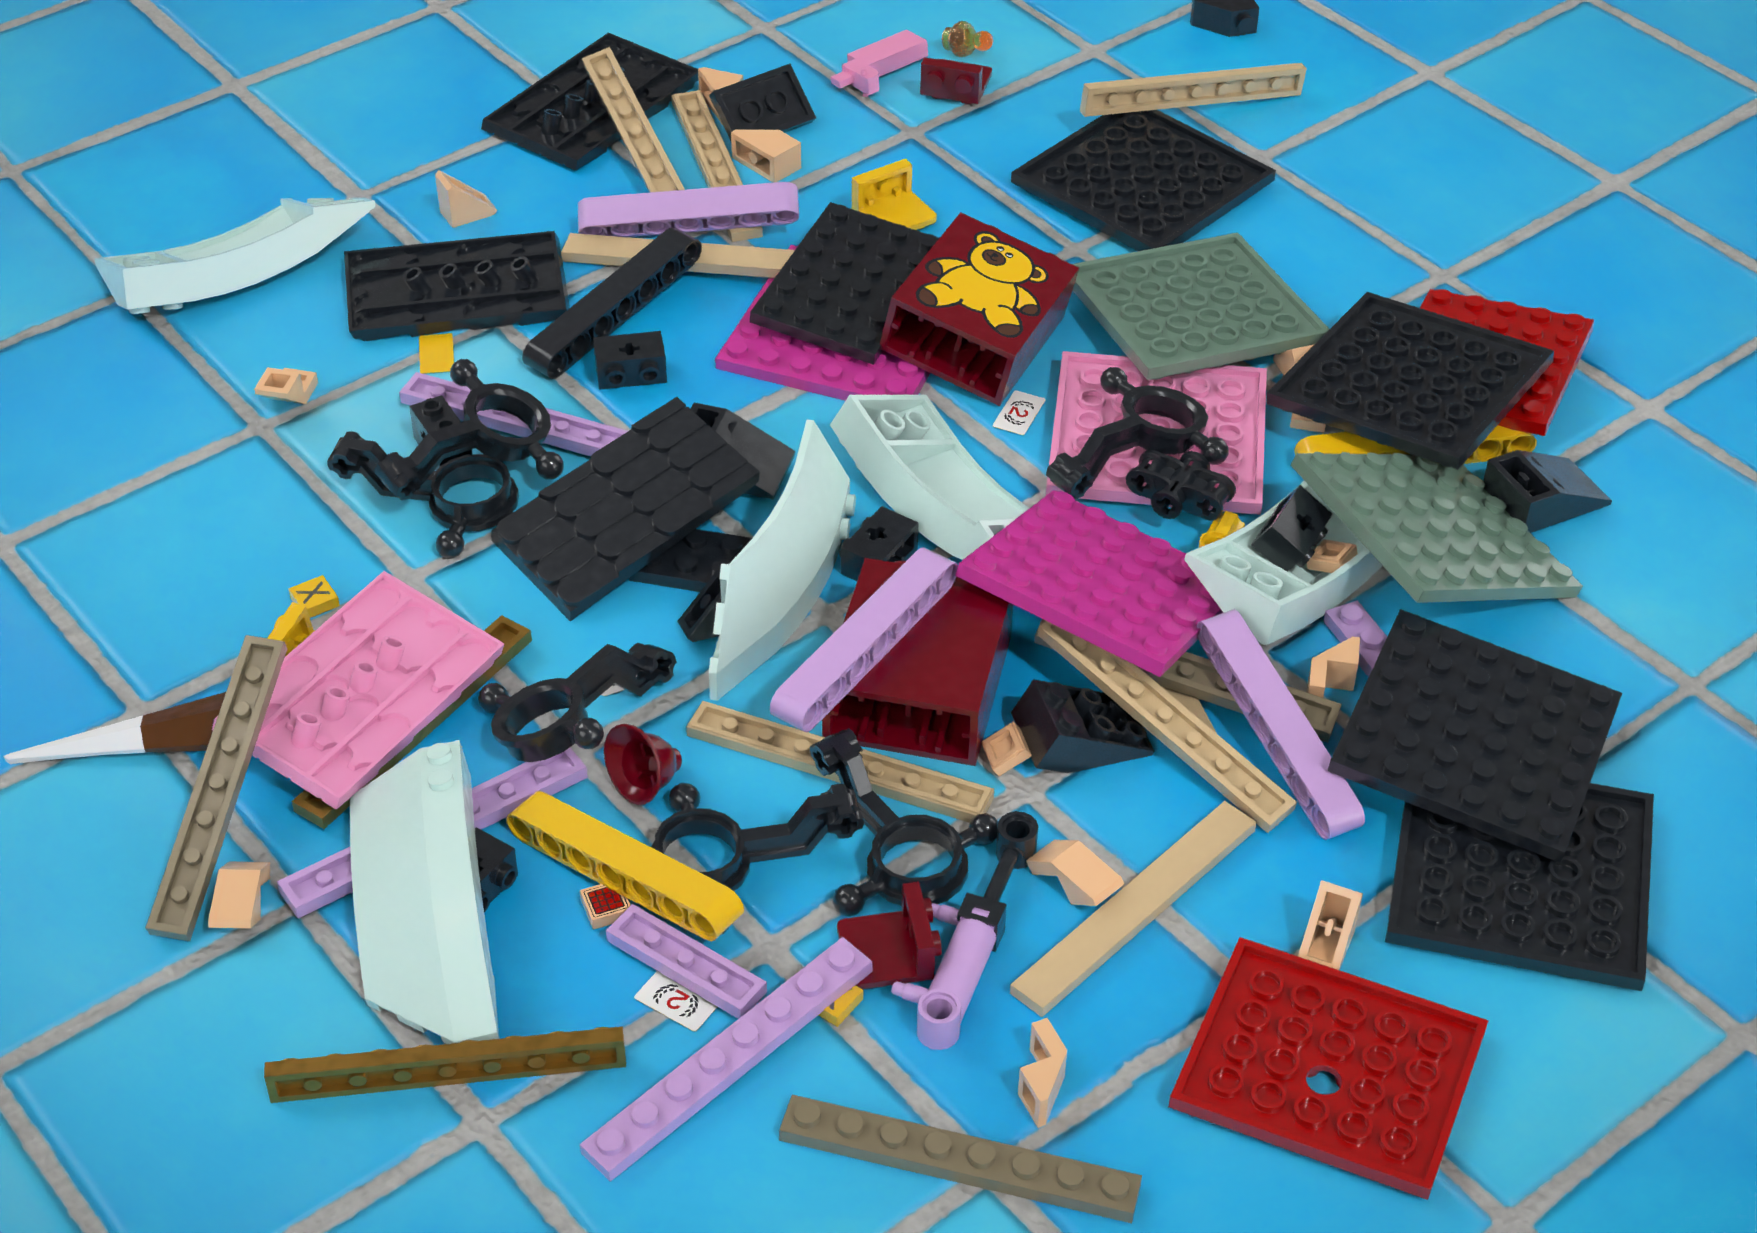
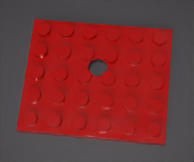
M1430 289L1420 306L1421 309L1554 350L1552 364L1498 424V426L1545 436L1592 334L1594 319L1584 318L1579 314L1552 312L1542 307L1530 308L1519 306L1510 301L1497 302L1487 300L1477 295L1465 296L1454 294L1445 289Z
M1239 937L1170 1095L1168 1107L1428 1200L1489 1020ZM1319 1071L1329 1072L1336 1077L1339 1090L1332 1094H1319L1308 1086L1306 1078L1316 1076Z

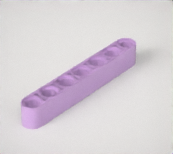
M790 182L589 197L578 202V234L635 237L660 235L669 228H675L685 233L785 225L794 223L799 219L798 187Z
M924 547L918 549L777 689L770 703V714L804 732H810L949 591L957 577L955 575L958 564Z
M1234 609L1199 621L1197 629L1201 628L1198 639L1203 650L1320 837L1327 840L1363 826L1365 816L1358 798L1344 777L1327 771L1332 757L1240 613Z

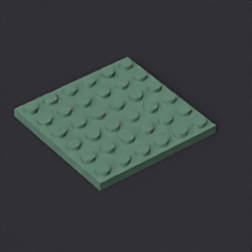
M1238 232L1072 264L1080 268L1073 292L1147 380L1162 379L1163 377L1180 373H1191L1195 370L1209 367H1221L1233 362L1249 361L1262 356L1281 354L1294 348L1314 345L1330 330Z
M1321 452L1296 453L1291 463L1292 468L1417 603L1576 598L1583 587L1572 575L1571 569L1560 563L1550 553L1549 547L1543 542L1538 541L1528 531V526L1523 521L1512 518L1505 511L1506 504L1501 499L1491 496L1484 489L1485 483L1483 480L1474 476L1464 464L1457 470L1410 454H1376L1372 452L1367 454H1350L1347 452H1342L1341 454H1324Z

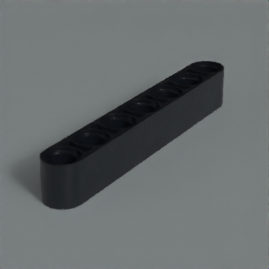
M675 228L665 230L531 339L523 351L522 359L524 364L551 379H556L594 348L593 337L609 336L690 269L701 255V242Z

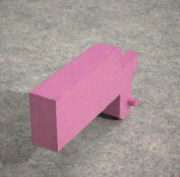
M906 29L847 54L848 62L842 64V72L830 77L831 84L838 88L850 84L862 91L863 97H868V95L879 91L880 76L928 57L927 40Z

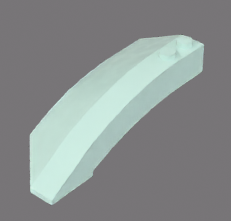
M280 198V206L223 234L189 245L161 251L95 258V265L117 305L129 309L131 314L150 312L151 306L162 305V308L165 310L183 308V302H192L227 294L257 284L317 254L376 207L375 200L349 198L334 201V198H309L307 203L292 198Z
M849 395L830 424L839 442L845 447L856 463L858 470L862 472L883 500L896 513L917 521L920 534L954 557L962 560L1029 509V507L1002 488L979 466L961 445L927 395Z
M806 420L793 471L783 494L770 516L752 540L730 564H721L719 578L721 603L716 604L713 634H718L719 637L714 655L710 657V700L718 701L773 656L797 630L824 589L838 557L842 540L849 538L850 519L847 516H854L856 495L850 494V478L814 420Z
M1305 481L1300 485L1333 513L1325 526L1329 530L1328 533L1316 546L1311 548L1314 550L1324 539L1351 543L1357 546L1358 554L1333 573L1309 570L1307 563L1301 568L1295 565L1287 572L1271 563L1251 545L1280 502L1245 527L1225 538L1186 553L1184 558L1223 613L1234 609L1237 610L1258 643L1266 646L1306 627L1325 615L1326 610L1332 609L1344 601L1383 566Z
M460 740L437 743L430 747L418 749L361 788L350 798L352 888L364 996L369 1007L379 1012L386 1009L396 1014L398 1021L423 1033L426 1030L441 1036L442 1041L446 1044L460 1043L466 1040L499 1039L495 978L491 965L477 858L471 775Z

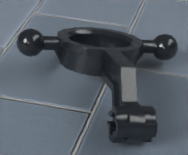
M459 359L451 366L450 377L455 384L467 386L471 390L463 405L464 421L429 432L409 457L403 458L398 452H392L382 462L378 463L375 468V473L383 484L400 500H406L421 488V485L444 458L475 448L485 455L504 461L525 460L532 456L536 461V470L539 476L544 479L559 477L564 470V462L560 455L555 452H546L540 445L545 441L551 428L550 414L542 402L529 392L512 385L500 383L483 384L478 378L476 365L468 359ZM497 410L509 413L528 425L533 434L524 438L502 436L482 424L477 416V412Z
M1109 367L1100 377L1101 387L1109 394L1120 393L1124 396L1120 407L1123 419L1094 429L1078 456L1070 457L1066 453L1057 455L1054 462L1048 466L1046 476L1061 490L1072 495L1074 499H1079L1092 487L1093 482L1110 456L1133 447L1140 446L1146 450H1156L1163 454L1175 455L1188 452L1196 446L1211 465H1218L1224 462L1228 457L1229 449L1227 443L1222 438H1208L1202 434L1205 431L1208 415L1205 408L1194 398L1181 391L1162 386L1147 385L1134 387L1127 382V375L1122 369ZM1155 414L1164 416L1182 424L1185 428H1165L1152 424L1139 415Z
M353 431L346 432L344 437H340L327 460L329 470L336 472L343 479H351L354 473H361L380 495L396 497L375 473L377 464L382 462L387 456L378 443L361 438L359 433ZM485 454L464 455L454 458L440 466L437 471H433L421 485V488L408 498L429 501V507L434 519L444 527L450 528L443 531L436 538L435 547L441 556L448 559L456 558L464 550L465 542L462 537L464 531H479L494 527L500 520L513 513L516 509L519 491L514 479L510 477L507 466L503 463L504 460L495 459ZM472 478L491 479L503 486L492 497L476 503L458 504L443 498V495L450 487L458 482Z
M636 643L629 649V653L616 646L606 644L566 679L542 680L521 689L512 696L508 695V691L501 684L489 683L481 689L478 700L480 706L486 712L495 713L491 722L492 733L498 742L507 747L510 755L518 761H541L561 754L575 743L582 749H594L599 746L604 737L603 727L596 719L588 717L585 708L613 684L630 693L642 696L658 681L662 683L669 681L674 676L673 668L677 661L672 652L651 644ZM569 708L559 720L549 727L535 733L517 735L526 724L538 716L552 710Z
M848 728L837 733L835 732L811 745L810 754L815 761L818 771L823 776L835 772L841 784H845L848 789H854L864 824L875 835L872 841V850L867 857L868 881L859 886L845 884L836 889L833 896V905L837 912L844 916L857 915L863 910L865 901L877 894L890 903L902 906V884L919 882L923 898H930L931 903L934 904L948 901L962 889L968 877V855L964 849L974 843L981 845L991 844L997 839L998 821L994 816L987 813L977 814L971 819L968 829L960 833L942 819L928 815H906L899 818L873 791L862 760L863 756L859 753L863 750L858 743L857 736L851 729ZM910 840H925L936 843L946 849L953 859L951 864L942 872L928 877L915 878L893 873L884 866L882 860L886 853L894 846Z
M680 783L675 785L669 794L670 806L677 813H674L661 823L655 833V841L651 848L664 854L669 844L679 837L689 834H709L721 838L731 846L735 854L732 861L722 868L700 873L735 891L742 886L750 872L751 862L809 855L827 832L836 834L838 839L852 837L855 831L863 828L864 821L854 789L846 788L845 784L831 785L830 789L825 793L808 797L788 823L741 829L737 822L724 813L712 809L697 808L700 803V793L697 788L689 783Z

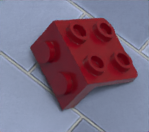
M924 57L921 62L920 94L931 96L935 99L956 100L964 104H979L992 76V68L946 59Z
M919 882L902 884V911L844 918L838 921V938L844 937L872 961L873 972L856 984L859 988L868 989L890 986L896 981L911 983L934 979L935 956H941L942 954L941 940L938 930L931 931L930 923H933L932 903L930 898H923Z

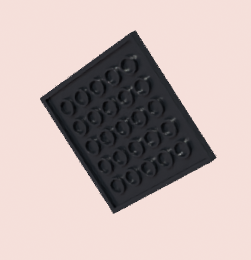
M1159 110L1108 114L1098 117L1012 171L1011 183L1137 251L1184 243L1275 180L1276 170Z
M1366 292L1267 392V404L1458 470L1552 364L1554 350Z
M1400 609L1331 758L1327 771L1561 863L1622 693Z
M1590 783L1561 863L1404 801L1385 942L1642 991L1646 979L1654 794Z

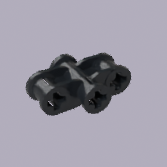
M1146 450L1139 458V465L1132 468L1126 475V484L1129 489L1139 496L1151 499L1153 510L1159 516L1166 519H1175L1183 510L1205 520H1216L1222 515L1225 502L1232 500L1236 493V486L1233 481L1223 474L1211 471L1208 460L1202 454L1194 451L1185 452L1180 457V460L1156 450Z

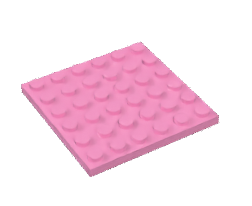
M1062 352L1049 465L1061 453H1066L1070 457L1078 456L1094 429L1123 419L1120 407L1124 396L1120 393L1109 394L1105 392L1100 382V377L1106 369L1118 367L1125 372L1127 382L1134 387L1147 385L1162 386L1181 391L1194 398L1205 408L1208 421L1202 434L1208 438H1222L1227 443L1229 449L1226 460L1218 465L1210 464V470L1229 477L1236 486L1235 496L1229 502H1225L1223 511L1261 515L1263 503L1267 368L1224 365L1195 370L1191 373L1166 376L1157 380H1147L1126 356ZM1155 414L1139 415L1146 421L1165 428H1185L1182 424L1164 416ZM1136 446L1110 456L1093 482L1092 487L1079 499L1151 505V499L1133 493L1126 484L1127 473L1139 465V458L1146 449ZM1196 446L1189 450L1201 454V450ZM1184 453L1175 454V455H1172V454H1166V455L1172 456V457H1174V458L1180 460V457H1181ZM1047 477L1046 495L1053 490L1064 492Z

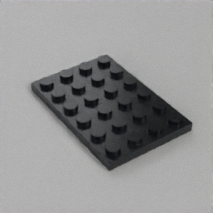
M830 202L750 311V323L874 365L883 352L880 340L892 296L939 238L932 234H926L904 225L895 224L877 218L874 215L865 214L847 208L844 205Z

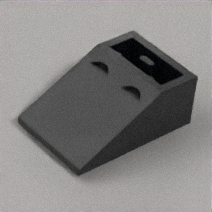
M694 402L691 410L706 422L707 426L709 425L727 441V444H730L748 460L749 464L751 463L760 471L759 482L743 494L774 500L795 457V450L728 409Z
M1515 450L1489 459L1487 462L1483 480L1485 483L1484 489L1491 496L1501 499L1506 504L1505 511L1512 518L1523 521L1528 526L1530 533L1606 507L1612 503V500L1569 458Z
M1033 679L1011 711L1013 719L1020 727L1032 754L1031 759L1035 767L1039 769L1072 773L1152 756L1155 752L1142 725L1104 692Z

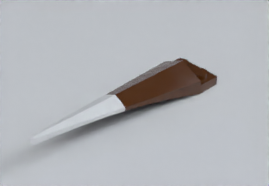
M226 692L9 753L3 757L7 763L17 764L112 754L206 751L213 732L214 719L219 715Z

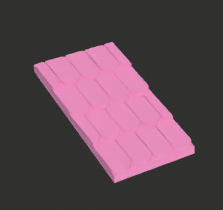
M383 571L284 658L252 756L259 758V761L284 777L290 778L292 782L315 797L322 798L323 802L337 810L378 774L381 767L410 744L419 731L461 696L464 689L493 666L494 661L502 654L504 643L386 571ZM217 717L214 719L212 730L214 729Z

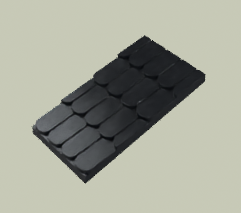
M608 32L485 117L481 129L491 134L494 133V135L514 144L517 143L518 146L541 154V156L559 164H565L566 167L576 171L607 152V147L622 139L584 67L582 58L610 47L647 119L667 108L669 102L672 101L671 95L685 93L692 89L694 83L699 81L698 69Z
M555 231L344 251L349 332L354 339L370 341L405 334L416 337L467 327L471 330H478L513 323L524 326L556 320L570 309L560 241Z
M675 397L632 424L631 430L593 453L589 461L541 490L537 498L500 520L497 527L491 530V541L569 621H572L759 482L760 471L751 463L749 464L748 460L730 444H727V441L709 425L707 426L706 422L689 407H686L685 403L678 397Z

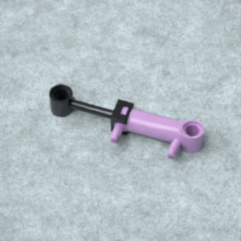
M1009 812L998 821L996 856L999 862L984 897L966 893L960 909L944 904L932 903L934 918L957 927L930 988L927 989L911 983H901L898 981L894 982L891 992L893 995L918 1004L917 1036L919 1041L930 1049H948L958 1041L961 1021L991 951H997L1005 932L1007 904L999 901L1013 869L1028 867L1026 860L1037 852L1038 823L1036 819L1025 812Z

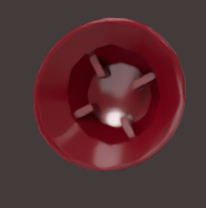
M616 725L611 728L606 736L604 759L608 774L617 791L630 803L644 805L651 802L658 791L670 782L675 772L681 767L682 757L676 748H673L661 737L645 733L634 725Z

